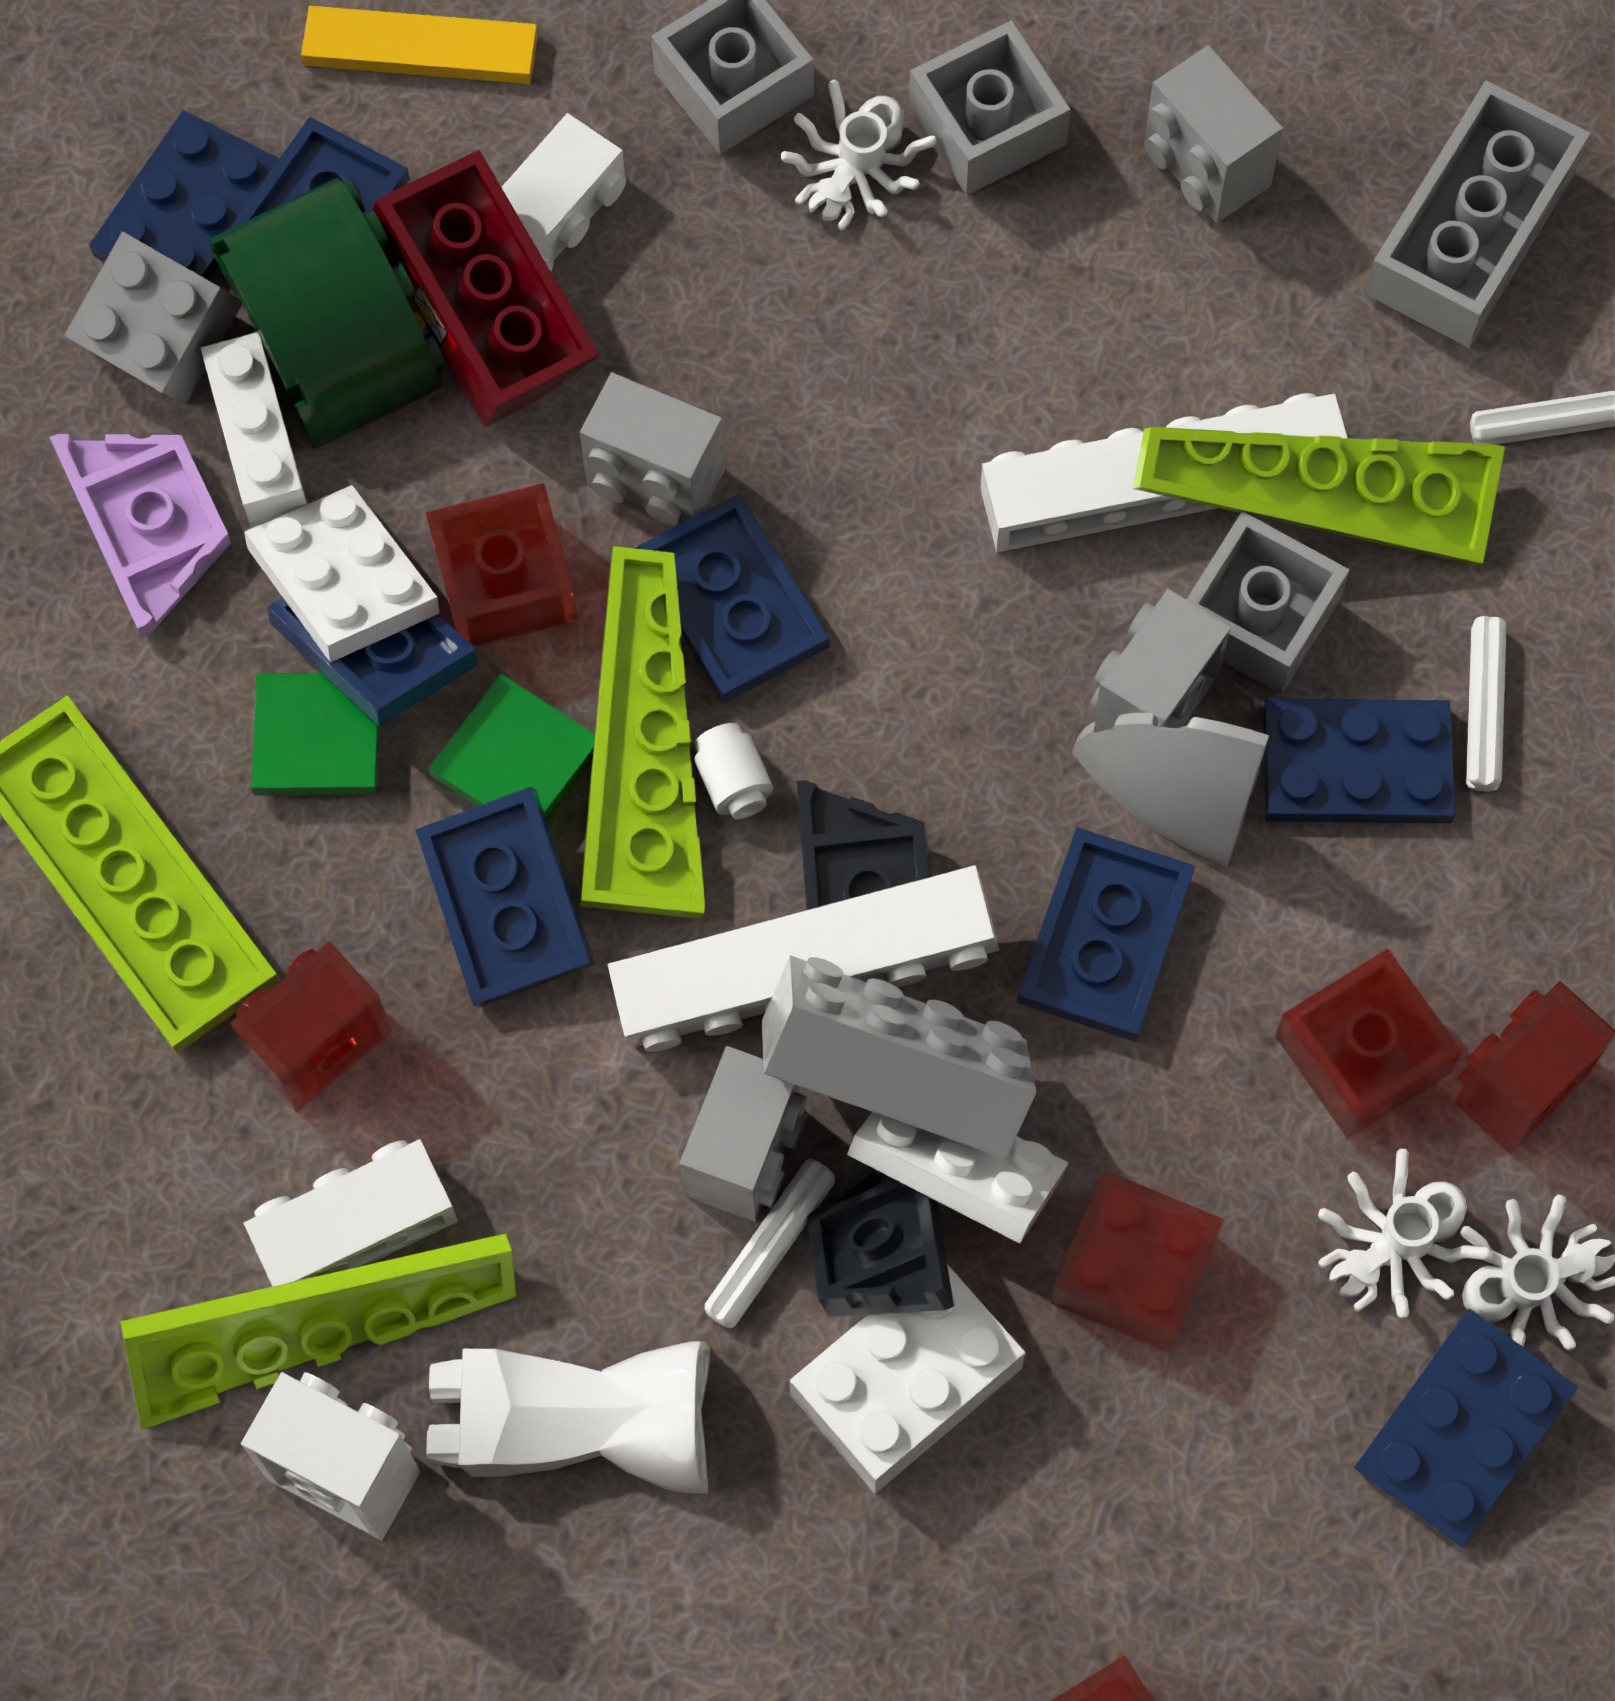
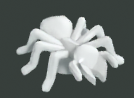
M834 79L829 81L828 89L833 104L835 126L840 134L839 144L823 140L818 135L814 124L802 113H797L794 121L806 132L813 149L839 158L816 164H808L802 155L784 151L781 153V160L785 163L794 164L799 172L806 177L834 170L831 178L822 179L819 183L808 184L796 197L795 203L800 206L810 195L814 194L809 201V211L812 213L827 201L826 207L822 212V218L825 221L837 219L842 212V208H844L846 213L839 222L838 227L840 230H845L853 219L855 212L850 201L851 191L849 186L851 184H856L857 182L868 213L871 215L877 214V216L882 218L887 215L888 210L882 201L875 200L865 174H869L892 194H899L904 188L916 190L920 185L917 179L901 176L895 181L884 173L880 167L883 164L906 166L911 163L918 152L934 147L937 142L936 137L931 135L913 141L903 153H889L901 143L904 111L900 103L889 96H876L867 100L858 112H854L846 117L839 82Z
M1399 1149L1396 1153V1169L1392 1194L1393 1205L1389 1209L1387 1217L1372 1203L1368 1189L1359 1174L1351 1172L1348 1175V1182L1356 1193L1359 1208L1382 1230V1233L1347 1225L1340 1215L1326 1208L1320 1209L1318 1214L1319 1219L1332 1225L1340 1237L1372 1243L1371 1248L1367 1251L1336 1249L1318 1262L1319 1267L1325 1268L1339 1259L1345 1260L1335 1265L1329 1277V1281L1334 1282L1342 1277L1350 1276L1348 1282L1340 1288L1339 1294L1341 1296L1355 1297L1364 1291L1365 1287H1368V1293L1354 1305L1356 1312L1362 1311L1376 1299V1283L1379 1281L1380 1267L1383 1265L1390 1266L1392 1301L1396 1305L1397 1315L1400 1318H1407L1409 1306L1408 1300L1404 1295L1402 1259L1407 1260L1426 1290L1437 1292L1443 1299L1450 1300L1454 1297V1291L1443 1280L1432 1277L1420 1258L1427 1254L1442 1261L1454 1263L1465 1258L1485 1260L1489 1257L1490 1250L1487 1247L1463 1245L1454 1249H1448L1434 1244L1444 1242L1456 1234L1466 1213V1198L1458 1187L1445 1181L1430 1183L1422 1187L1415 1196L1405 1197L1409 1152L1406 1149Z
M1557 1195L1553 1199L1550 1213L1541 1229L1540 1249L1529 1248L1523 1239L1520 1228L1522 1216L1518 1202L1515 1199L1508 1200L1505 1205L1509 1217L1507 1235L1517 1251L1513 1258L1510 1259L1490 1249L1487 1240L1470 1226H1464L1460 1232L1461 1236L1472 1245L1487 1247L1490 1250L1489 1257L1483 1261L1498 1266L1482 1267L1470 1276L1465 1282L1462 1293L1464 1306L1467 1310L1470 1308L1482 1318L1492 1323H1497L1507 1318L1515 1309H1518L1510 1329L1512 1339L1523 1347L1526 1339L1524 1330L1530 1312L1533 1308L1540 1305L1547 1332L1558 1338L1564 1349L1568 1351L1575 1349L1576 1342L1571 1333L1557 1321L1550 1297L1552 1293L1578 1316L1596 1318L1606 1324L1612 1323L1615 1319L1614 1313L1597 1304L1582 1302L1563 1284L1567 1279L1573 1283L1584 1284L1591 1291H1600L1615 1286V1277L1600 1281H1594L1591 1278L1600 1276L1608 1271L1615 1263V1254L1607 1257L1596 1256L1600 1250L1611 1244L1609 1240L1592 1239L1578 1244L1579 1239L1593 1234L1597 1230L1596 1225L1591 1224L1573 1232L1569 1236L1568 1245L1559 1259L1552 1257L1554 1233L1562 1218L1566 1204V1198L1562 1195Z

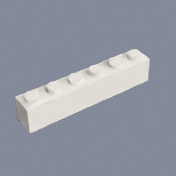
M1304 393L1293 396L1279 405L1258 408L1255 405H1243L1228 411L1224 416L1204 420L1192 416L1174 420L1166 426L1168 428L1225 430L1237 433L1263 432L1315 437L1321 435L1347 438L1335 393L1319 397L1315 394ZM1137 428L1123 429L1113 433L1108 439L1083 443L1080 440H1067L1054 445L1048 451L1028 455L1017 451L1007 452L995 457L991 462L982 464L980 489L996 552L1216 508L1133 489L1143 432Z
M974 865L609 963L608 968L624 1037L635 1047L644 1045L646 1052H655L681 1044V1035L705 1029V1033L708 1036L726 1034L740 1029L743 1026L741 1019L765 1013L790 955L805 961L810 957L822 958L837 965L843 971V974L864 982L872 978L888 980L894 986L900 987L925 979V970L950 964L951 970L954 971L977 967L988 961V953L1000 950L983 884Z

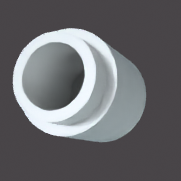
M737 723L722 724L701 734L694 742L697 750L694 761L717 813L721 815L731 814L734 819H744L764 809L767 805L765 799L773 792L774 788L751 736L743 733Z

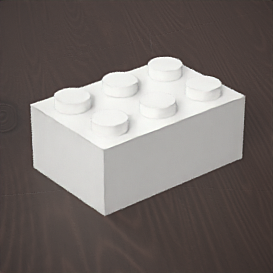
M948 1264L954 1307L942 1311L866 1315L790 1379L791 1397L874 1494L894 1479L1023 1367L1025 1351Z
M281 1372L241 1442L242 1447L268 1481L382 1541L420 1473L410 1453L412 1447L403 1441L405 1434L396 1429L398 1421L366 1403L362 1404L358 1412L347 1407L348 1405L337 1398L340 1393L339 1390L312 1374L304 1372L302 1378L298 1381Z

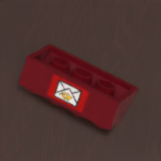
M480 150L466 155L375 200L372 211L377 215L389 241L388 245L381 248L391 267L398 263L403 265L416 292V296L410 298L429 333L436 340L443 357L485 428L537 402L598 357V351Z

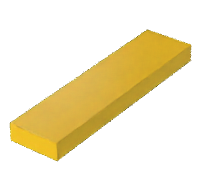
M309 6L301 58L303 66L531 85L538 32L537 25L529 23Z

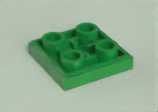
M256 673L251 789L254 796L377 795L379 726L323 673Z
M500 674L428 769L431 777L476 806L525 788L533 787L537 790L547 819L593 758L595 734Z

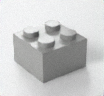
M708 0L651 36L654 73L719 155L815 96L814 59L766 0Z
M1012 20L910 70L909 108L926 134L936 137L937 144L935 148L966 196L1067 146L1071 109Z
M1209 45L1152 82L1144 146L1148 156L1158 168L1163 170L1168 168L1180 181L1183 195L1194 209L1198 211L1204 209L1218 223L1271 187L1283 127Z
M122 231L64 336L161 393L186 404L206 370L200 347L222 342L241 308L242 302L240 298Z
M613 372L610 373L579 432L587 484L591 485L592 490L600 497L614 503H622L625 499L642 506L652 518L666 525L675 526L678 522L683 523L704 512L725 471L721 417Z
M1242 511L1186 600L1231 627L1223 663L1282 695L1341 600L1350 569Z
M1170 589L1166 590L1156 606L1146 602L1129 628L1128 634L1133 636L1132 640L1122 654L1112 650L1103 661L1095 676L1094 681L1100 685L1091 700V705L1096 707L1094 722L1108 730L1114 728L1113 726L1121 714L1153 713L1156 717L1163 719L1168 728L1179 729L1183 727L1220 675L1231 627Z
M726 1046L679 1163L684 1196L754 1222L757 1220L762 1205L773 1208L785 1177V1172L781 1171L784 1160L782 1153L785 1147L793 1150L797 1148L808 1114L804 1113L807 1096L800 1094V1086L764 1074L762 1058Z

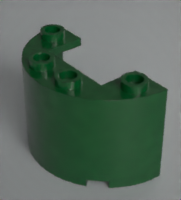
M338 178L207 240L234 296H239L282 379L287 398L314 449L441 389L442 385L437 369L446 365L443 354L431 333L422 334L407 301L416 296L415 289L401 263L391 267L381 248L388 245L389 241L374 211L363 215L362 213L366 212L353 182L348 180L342 183Z

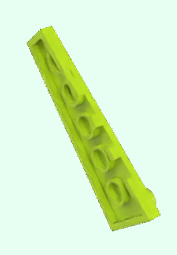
M1149 427L1144 429L1133 489L1241 513L1243 511L1251 516L1466 564L1479 565L1484 562L1505 446Z
M613 546L579 907L702 919L705 910L700 841L699 837H697L696 795L691 768V738L686 711L684 688L686 681L684 658L680 642L681 624L674 553Z
M506 1233L120 1321L141 1429L153 1427L220 1403L218 1393L254 1381L256 1389L273 1384L280 1375L279 1371L315 1359L318 1367L341 1360L340 1354L349 1346L370 1339L374 1343L383 1345L411 1335L418 1329L433 1327L516 1297L512 1250Z

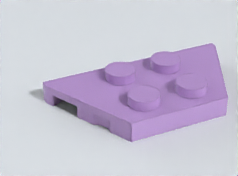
M56 434L49 437L141 638L150 635L231 544L227 530L182 435H151L148 438L138 439L129 434H105V441L71 440L69 434Z

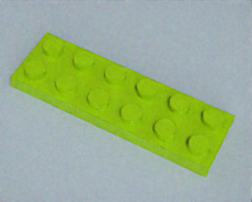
M68 695L0 741V815L176 1054L280 982L277 973Z

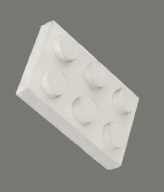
M352 485L244 532L247 549L330 663L439 614L438 599L435 593Z
M874 1112L870 1114L855 1134L847 1153L850 1157L1018 1243H1021L1059 1185L1068 1166L1067 1161L1051 1154L1043 1145L1033 1141H1025L1017 1136L1005 1159Z

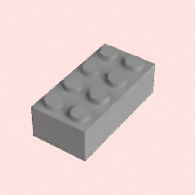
M1485 80L1375 257L1365 295L1470 348L1578 170L1591 133Z
M791 955L789 956L762 1019L764 1074L1005 1159L1037 1093L1027 1041L1011 1026L998 1021H988L985 1025L963 1017L958 1009L948 1003L939 1000H929L926 1004L906 997L899 988L884 980L872 978L864 982L843 974V971L837 965L822 958L810 957L805 961Z

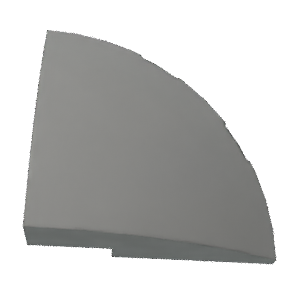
M1153 713L1121 714L1118 716L1113 729L1105 730V727L1093 722L1082 730L1078 735L1072 754L1093 780L1123 809L1156 833L1186 850L1228 867L1257 781L1269 735L1199 717H1193L1187 726L1180 727L1179 729L1166 727V722L1156 717Z

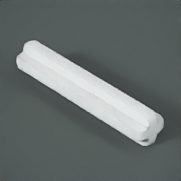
M1615 390L1476 411L1472 414L1470 420L1472 439L1474 444L1496 445L1614 427Z
M1478 617L1471 628L1466 784L1469 789L1474 791H1496L1502 781L1507 624L1499 617Z
M808 1159L803 1163L705 1303L706 1313L715 1322L730 1329L736 1326L807 1224V1216L819 1207L835 1184L834 1173L828 1167L813 1159Z

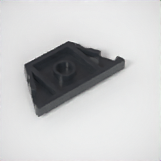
M807 780L797 781L806 911L931 877L928 835L924 822L897 812L890 814L878 810L874 804L852 796L850 799L830 793L819 789L817 784Z
M868 1166L853 1178L841 1193L830 1197L807 1216L817 1298L829 1317L942 1311L954 1307L936 1200L882 1172L877 1174L872 1167Z

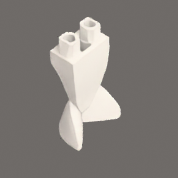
M702 1341L676 1344L637 1354L603 1369L602 1372L570 1363L499 1349H463L462 1359L450 1360L430 1365V1399L434 1403H461L460 1424L429 1425L427 1431V1458L434 1464L462 1468L471 1477H499L554 1470L603 1456L625 1472L664 1489L682 1493L708 1494V1474L701 1407L710 1363V1347L706 1342Z

